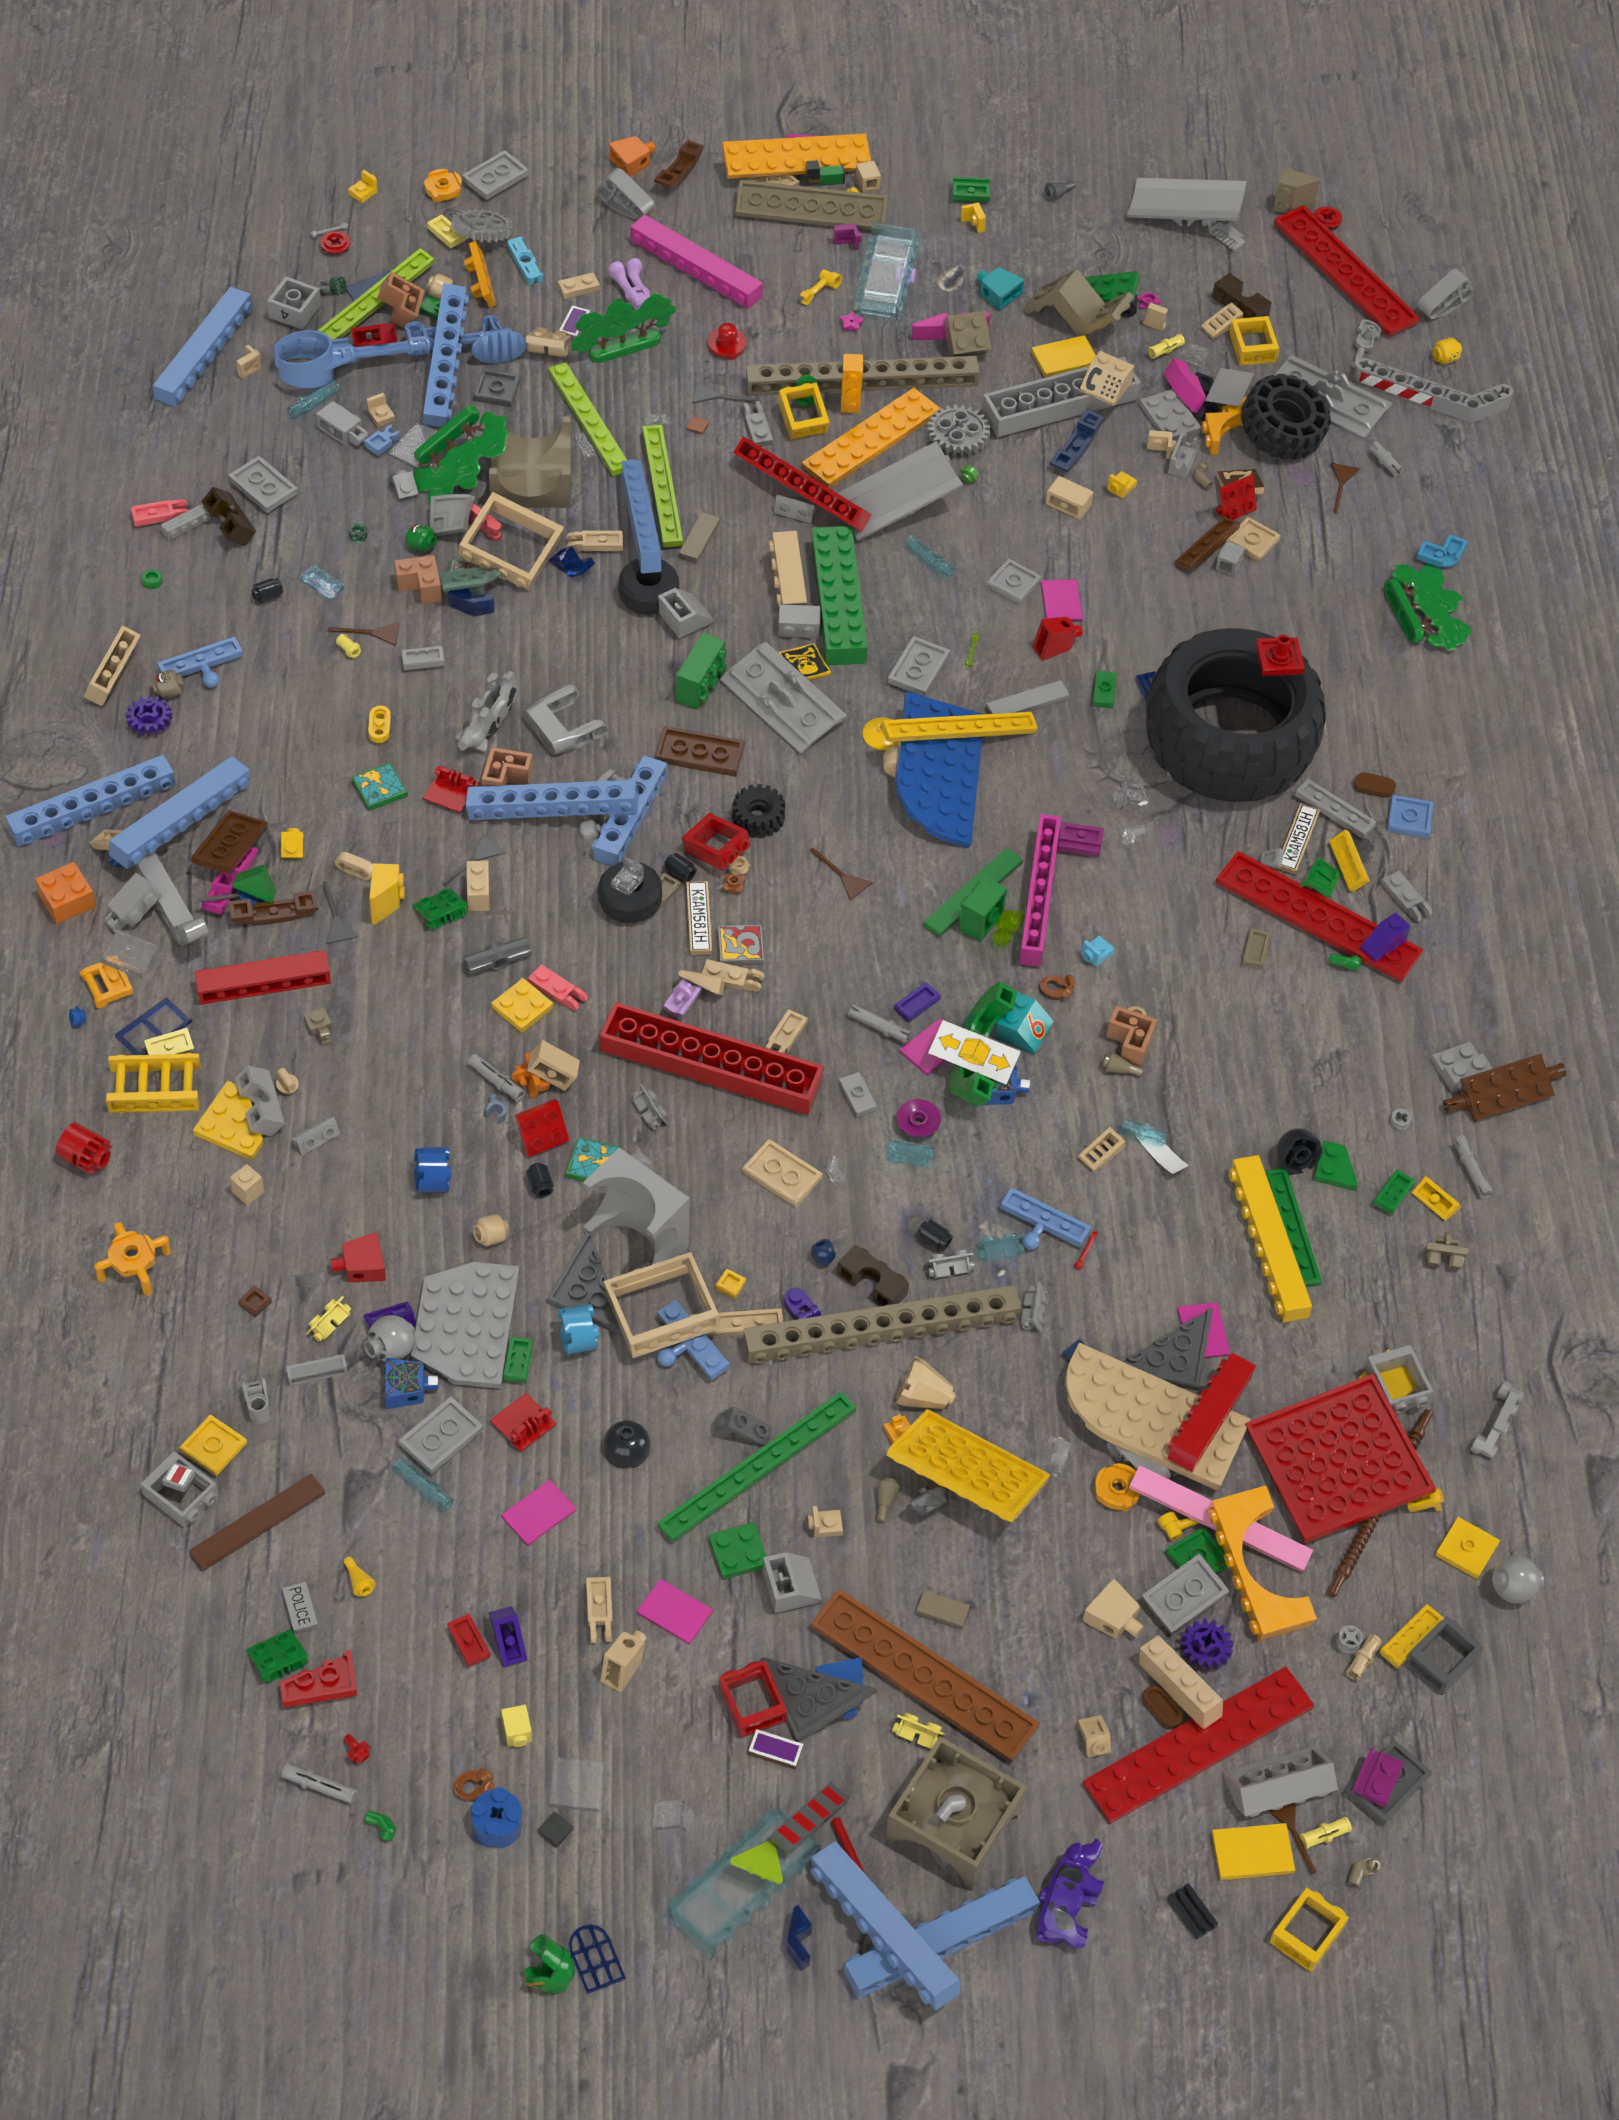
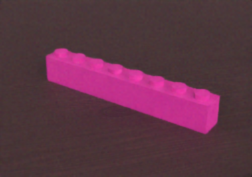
M643 215L630 226V241L747 309L762 298L763 282L652 218Z
M1040 814L1019 964L1041 967L1061 821L1059 816Z

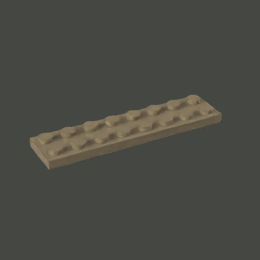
M740 180L735 216L825 226L856 223L857 229L884 232L888 195Z

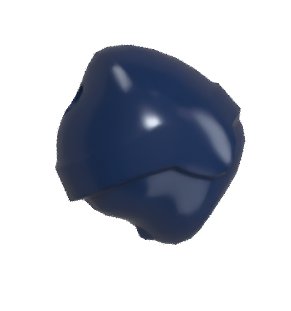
M828 1239L819 1240L811 1247L813 1259L820 1266H827L836 1257L832 1242Z

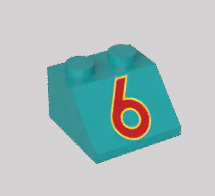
M1017 992L1013 1010L1003 1015L997 1022L995 1038L1035 1055L1051 1028L1053 1020L1035 999Z

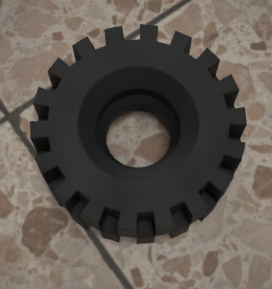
M752 784L748 785V790L745 787L742 788L741 794L737 792L733 799V824L747 830L751 834V838H756V835H760V838H765V834H768L769 837L773 836V831L776 833L780 831V827H783L785 820V800H783L782 794L778 795V790L775 788L771 790L769 785L763 788L762 784H757V787H753ZM760 809L765 811L766 814L754 815L751 811Z

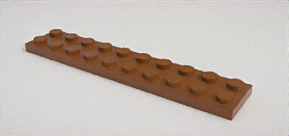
M841 1589L836 1591L810 1624V1628L852 1657H861L864 1665L1011 1764L1039 1728L1040 1723Z

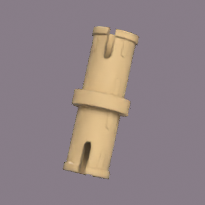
M1368 1635L1361 1649L1355 1652V1658L1346 1670L1347 1676L1352 1680H1360L1367 1666L1373 1663V1657L1382 1645V1640L1378 1636Z

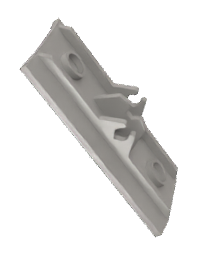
M1137 178L1127 218L1173 219L1180 226H1183L1182 220L1185 219L1188 221V227L1195 220L1237 221L1245 196L1247 181Z
M1293 355L1290 356L1274 376L1277 374L1294 375L1301 380L1308 381V384L1311 386H1315L1318 392L1326 399V404H1328L1330 409L1329 415L1331 416L1332 425L1365 440L1384 413L1392 407L1393 403L1349 383L1344 373L1339 378L1336 376L1337 370L1329 373Z
M936 441L838 492V494L872 514L862 532L852 526L854 537L857 541H860L902 518H907L909 514L913 515L915 511L963 487V484Z
M767 642L756 647L720 679L729 690L800 755L833 726L848 717L847 714Z

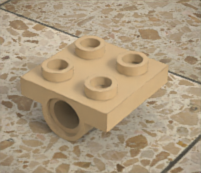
M537 327L536 330L530 332L526 337V343H528L527 351L546 354L548 348V355L566 358L572 336L567 335L565 331L557 330L555 333L548 332L547 328Z

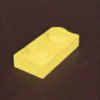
M443 215L427 222V228L449 248H453L466 240L465 236L460 237L459 234L455 233V230H452L451 222Z
M187 1028L144 1040L148 1055L184 1054L194 1051Z

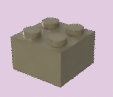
M985 311L951 315L943 320L949 357L987 353L991 349Z

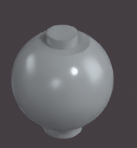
M395 1315L383 1316L370 1327L368 1340L364 1342V1349L371 1358L377 1357L382 1361H386V1358L402 1360L411 1352L414 1346V1327L402 1317Z
M1511 1555L1500 1560L1495 1566L1492 1573V1584L1496 1593L1502 1599L1518 1604L1529 1601L1537 1594L1544 1584V1576L1536 1564L1529 1558L1521 1555Z

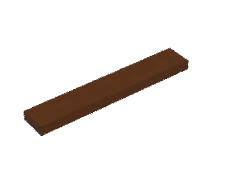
M311 1473L190 1549V1555L202 1571H205L325 1495V1490Z

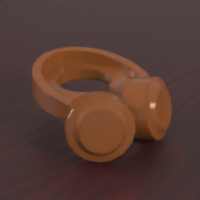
M1059 975L1047 976L1040 983V991L1044 996L1051 999H1068L1074 990V977L1072 975H1066V977ZM1049 982H1056L1059 986H1063L1065 990L1057 989L1052 991L1047 988V984Z
M485 1768L467 1771L456 1779L454 1791L460 1799L474 1801L482 1793L495 1789V1785L492 1782L494 1777ZM467 1781H483L481 1786L475 1787L473 1792L465 1793L463 1791V1786Z

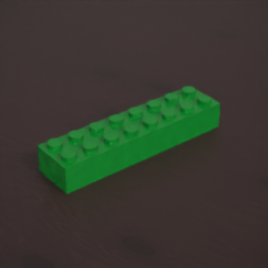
M852 526L812 527L811 549L818 606H820L825 663L827 665L866 664L868 647Z

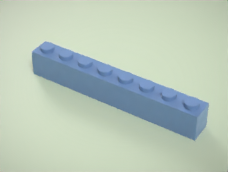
M233 287L226 291L153 384L155 400L176 407L184 399L187 391L194 386L195 381L204 373L208 364L212 363L218 351L223 349L225 342L232 337L234 331L242 324L246 315L251 313L253 303L251 302L250 293Z
M634 459L621 461L622 484L641 573L661 572V550L641 460Z
M231 756L110 839L109 856L126 869L134 864H138L142 858L155 852L158 847L165 842H169L178 833L185 831L194 822L201 820L204 815L211 810H215L224 801L230 800L241 789L244 790L250 783V769Z
M836 1841L811 1857V1873L817 1882L821 1881L826 1886L829 1896L832 1899L836 1898L841 1903L844 1913L856 1920L860 1931L863 1934L867 1933L871 1937L875 1948L878 1951L882 1950L887 1955L890 1965L902 1972L906 1983L910 1987L914 1986L917 1989L921 2000L926 2005L930 2004L936 2011L960 1995V1980Z
M1026 1877L1021 1879L1013 1878L998 1890L990 1889L975 1901L970 1899L952 1912L950 1910L944 1911L932 1922L924 1921L918 1924L915 1930L942 1959L1037 1913L1040 1901ZM875 1946L863 1955L856 1954L850 1957L844 1967V1974L858 1999L903 1978L902 1972L898 1968L894 1969L890 1965L887 1955L882 1950L878 1951Z

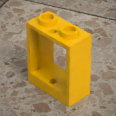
M1269 316L1231 320L1229 335L1240 366L1277 362L1279 346ZM1264 332L1267 344L1245 346L1241 334Z
M804 383L801 386L785 387L779 390L778 403L790 440L828 433L830 422L817 383ZM813 396L819 418L795 422L788 401Z
M1306 1887L1273 1932L1269 1943L1312 1973L1345 1928L1349 1917L1346 1916L1340 1907L1332 1906L1325 1901L1319 1892L1311 1891ZM1305 1903L1335 1924L1316 1952L1286 1931V1928Z

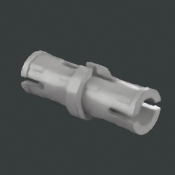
M1378 441L1374 442L1373 444L1378 450L1371 445L1369 451L1379 459V463L1385 466L1394 477L1398 476L1399 474L1394 468L1401 473L1403 467L1393 458L1391 452H1387Z

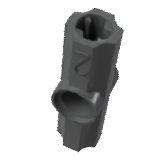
M525 937L504 944L495 941L488 944L485 950L464 956L463 961L470 975L490 968L502 970L510 962L530 956L531 949Z

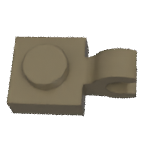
M325 1007L304 1013V1020L311 1035L318 1033L322 1045L330 1043L329 1030L332 1029V1023Z

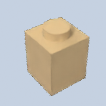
M870 161L856 164L855 178L862 193L880 190L881 175L875 162Z
M248 1164L230 1177L232 1193L247 1206L264 1193L262 1177Z

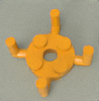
M117 1222L114 1224L116 1237L113 1239L110 1249H108L109 1258L101 1260L94 1265L98 1282L106 1281L105 1269L112 1266L123 1277L138 1275L143 1294L149 1296L152 1294V1288L146 1270L153 1267L155 1263V1248L161 1246L164 1256L171 1254L169 1238L163 1235L151 1240L149 1236L137 1234L136 1231L126 1232L123 1224ZM129 1250L138 1251L135 1256L129 1257L126 1255Z

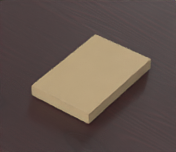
M770 1139L765 1142L742 1168L743 1174L795 1208L823 1178V1173Z

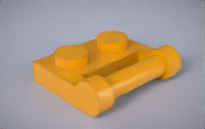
M117 957L91 965L80 971L82 979L86 981L94 997V1003L97 1008H103L109 1002L133 994V988ZM95 975H100L108 992L101 993L94 979Z

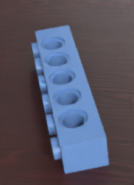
M644 755L640 763H636L632 778L629 777L627 780L636 779L639 793L637 813L609 814L608 822L602 825L599 839L596 838L592 845L594 860L611 866L622 861L667 777L666 762Z

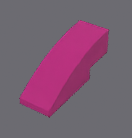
M1173 358L1164 374L1179 398L1192 412L1196 413L1206 399L1198 376L1191 374L1186 362Z

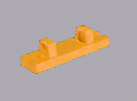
M473 241L469 243L472 256L464 260L468 272L476 271L479 281L471 286V291L476 299L483 297L487 301L489 308H492L497 304L484 255L477 242Z

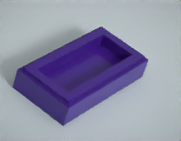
M925 982L896 1003L894 1010L909 1023L941 999V995Z

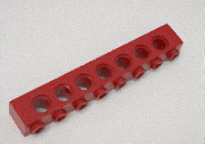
M744 436L733 452L861 532L872 516L863 508Z

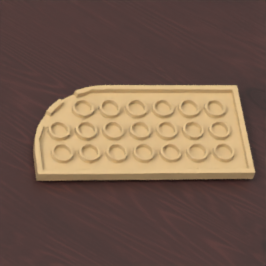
M1082 1343L1078 1344L1066 1371L1065 1387L1070 1407L1074 1414L1078 1413L1086 1423L1085 1426L1091 1432L1116 1446L1219 1491L1247 1429L1245 1423L1249 1422L1250 1418L1231 1410L1194 1471L1191 1472L1167 1459L1170 1453V1449L1167 1447L1174 1435L1176 1437L1179 1436L1180 1433L1177 1431L1183 1420H1189L1187 1416L1194 1404L1198 1406L1200 1403L1197 1401L1198 1395Z

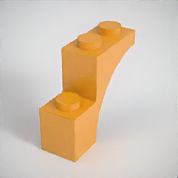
M1243 397L1240 406L1224 404V406H1221L1220 413H1206L1205 421L1201 423L1202 433H1205V446L1209 448L1210 455H1218L1220 439L1227 431L1244 425L1241 422V408L1247 397Z

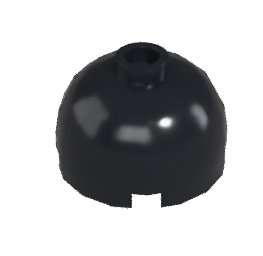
M1295 1128L1289 1130L1282 1135L1277 1143V1158L1286 1171L1292 1174L1303 1173L1302 1169L1307 1167L1311 1169L1320 1160L1323 1153L1320 1146L1321 1142L1312 1132L1306 1129Z
M624 1420L615 1423L608 1429L604 1437L603 1449L605 1458L612 1465L622 1469L624 1467L632 1466V1468L640 1466L646 1461L650 1453L648 1432L642 1425L634 1421Z

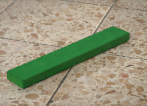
M1006 848L924 921L923 926L940 938L959 921L962 910L960 904L965 896L969 897L977 882L980 883L986 876L1000 884L1023 864V859Z
M1284 1168L1267 1170L1265 1173L1305 1287L1320 1286L1322 1280L1288 1172Z

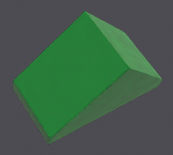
M265 865L237 873L231 886L269 903L273 902L277 891Z

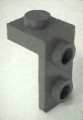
M733 1406L718 1414L714 1422L716 1427L713 1435L722 1439L735 1432L763 1447L769 1441L772 1427Z

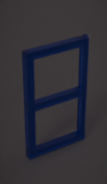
M166 997L117 1032L115 1037L134 1055H148L147 1050L140 1053L123 1036L142 1022L157 1036L164 1035L147 1018L165 1005L184 1021L171 1032L184 1029L192 1023V1019L186 1016Z

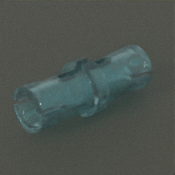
M1125 1118L1122 1125L1123 1128L1121 1129L1122 1132L1135 1135L1140 1140L1144 1141L1146 1139L1164 1146L1168 1132L1150 1127V1124H1141Z

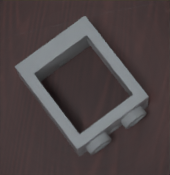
M1411 1345L1368 1357L1364 1369L1367 1375H1375L1395 1414H1401L1413 1407L1422 1408L1430 1402L1433 1390ZM1406 1366L1418 1393L1392 1400L1380 1373Z
M175 1451L140 1484L143 1496L184 1528L190 1522H195L201 1512L207 1506H211L218 1496L216 1483ZM173 1462L195 1469L196 1475L191 1482L203 1490L183 1512L158 1494L164 1487L162 1480Z

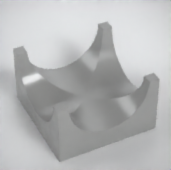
M620 1147L583 1182V1188L589 1193L596 1188L607 1186L601 1205L590 1221L584 1226V1233L589 1232L592 1236L602 1229L614 1226L635 1229L642 1233L653 1246L654 1259L652 1265L656 1262L674 1258L677 1255L680 1256L689 1247L690 1198Z

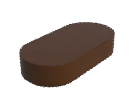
M1363 772L1356 775L1354 788L1361 793L1388 798L1394 794L1396 783L1389 777Z
M1157 1685L1147 1687L1142 1697V1702L1147 1710L1165 1729L1173 1730L1179 1727L1184 1717L1182 1709L1162 1687Z

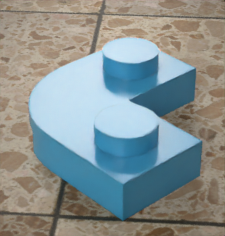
M1449 534L1443 547L1424 541L1417 553L1416 559L1437 567H1451L1459 562L1468 541Z

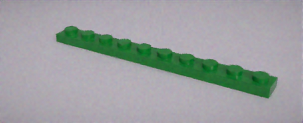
M840 1391L659 1520L657 1527L672 1543L855 1413L856 1406Z

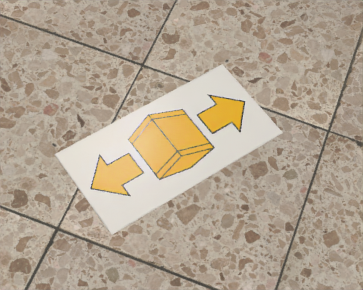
M943 1020L928 1053L1007 1084L1021 1051Z

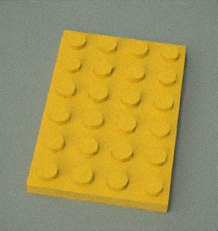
M928 1409L889 1447L886 1455L894 1459L895 1462L911 1468L917 1474L924 1475L935 1481L939 1486L950 1489L958 1496L976 1503L980 1508L987 1509L998 1515L1001 1519L1011 1523L1046 1485L1051 1475Z

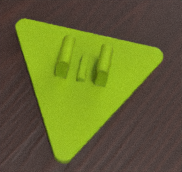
M768 1840L732 1857L730 1860L731 1865L746 1870L749 1874L758 1875L761 1879L765 1878L777 1884H782L783 1882L776 1845L772 1840Z

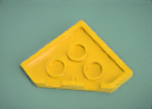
M227 1080L194 1127L193 1135L251 1161L264 1144L262 1135L251 1132L247 1121L246 1113L253 1107L251 1100L240 1096L237 1084Z

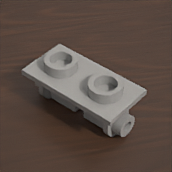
M777 495L774 513L812 523L813 514L815 515L817 507L814 504Z
M640 1084L643 1090L633 1093L632 1100L641 1113L648 1109L642 1116L649 1128L657 1130L662 1122L669 1126L670 1124L665 1118L668 1116V1113L661 1104L657 1105L656 1100L658 1097L651 1088L647 1090L643 1084Z
M334 1116L324 1117L322 1121L313 1125L312 1128H307L298 1134H294L291 1140L295 1146L298 1145L301 1155H304L340 1135V1131Z
M966 1250L953 1252V1256L944 1257V1254L930 1256L931 1260L925 1263V1265H931V1268H928L929 1277L937 1279L950 1276L949 1267H953L954 1275L970 1273L971 1270L975 1269L974 1262L969 1261V1258L974 1255L973 1252L966 1253Z
M1038 1282L1037 1288L1030 1286L1025 1291L1024 1307H1031V1309H1023L1021 1318L1023 1329L1030 1330L1032 1327H1036L1039 1333L1042 1332V1325L1046 1322L1045 1306L1049 1302L1048 1292L1045 1291L1041 1282Z

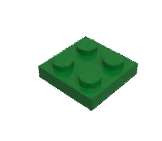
M755 1522L708 1534L722 1580L763 1568V1557L767 1556Z

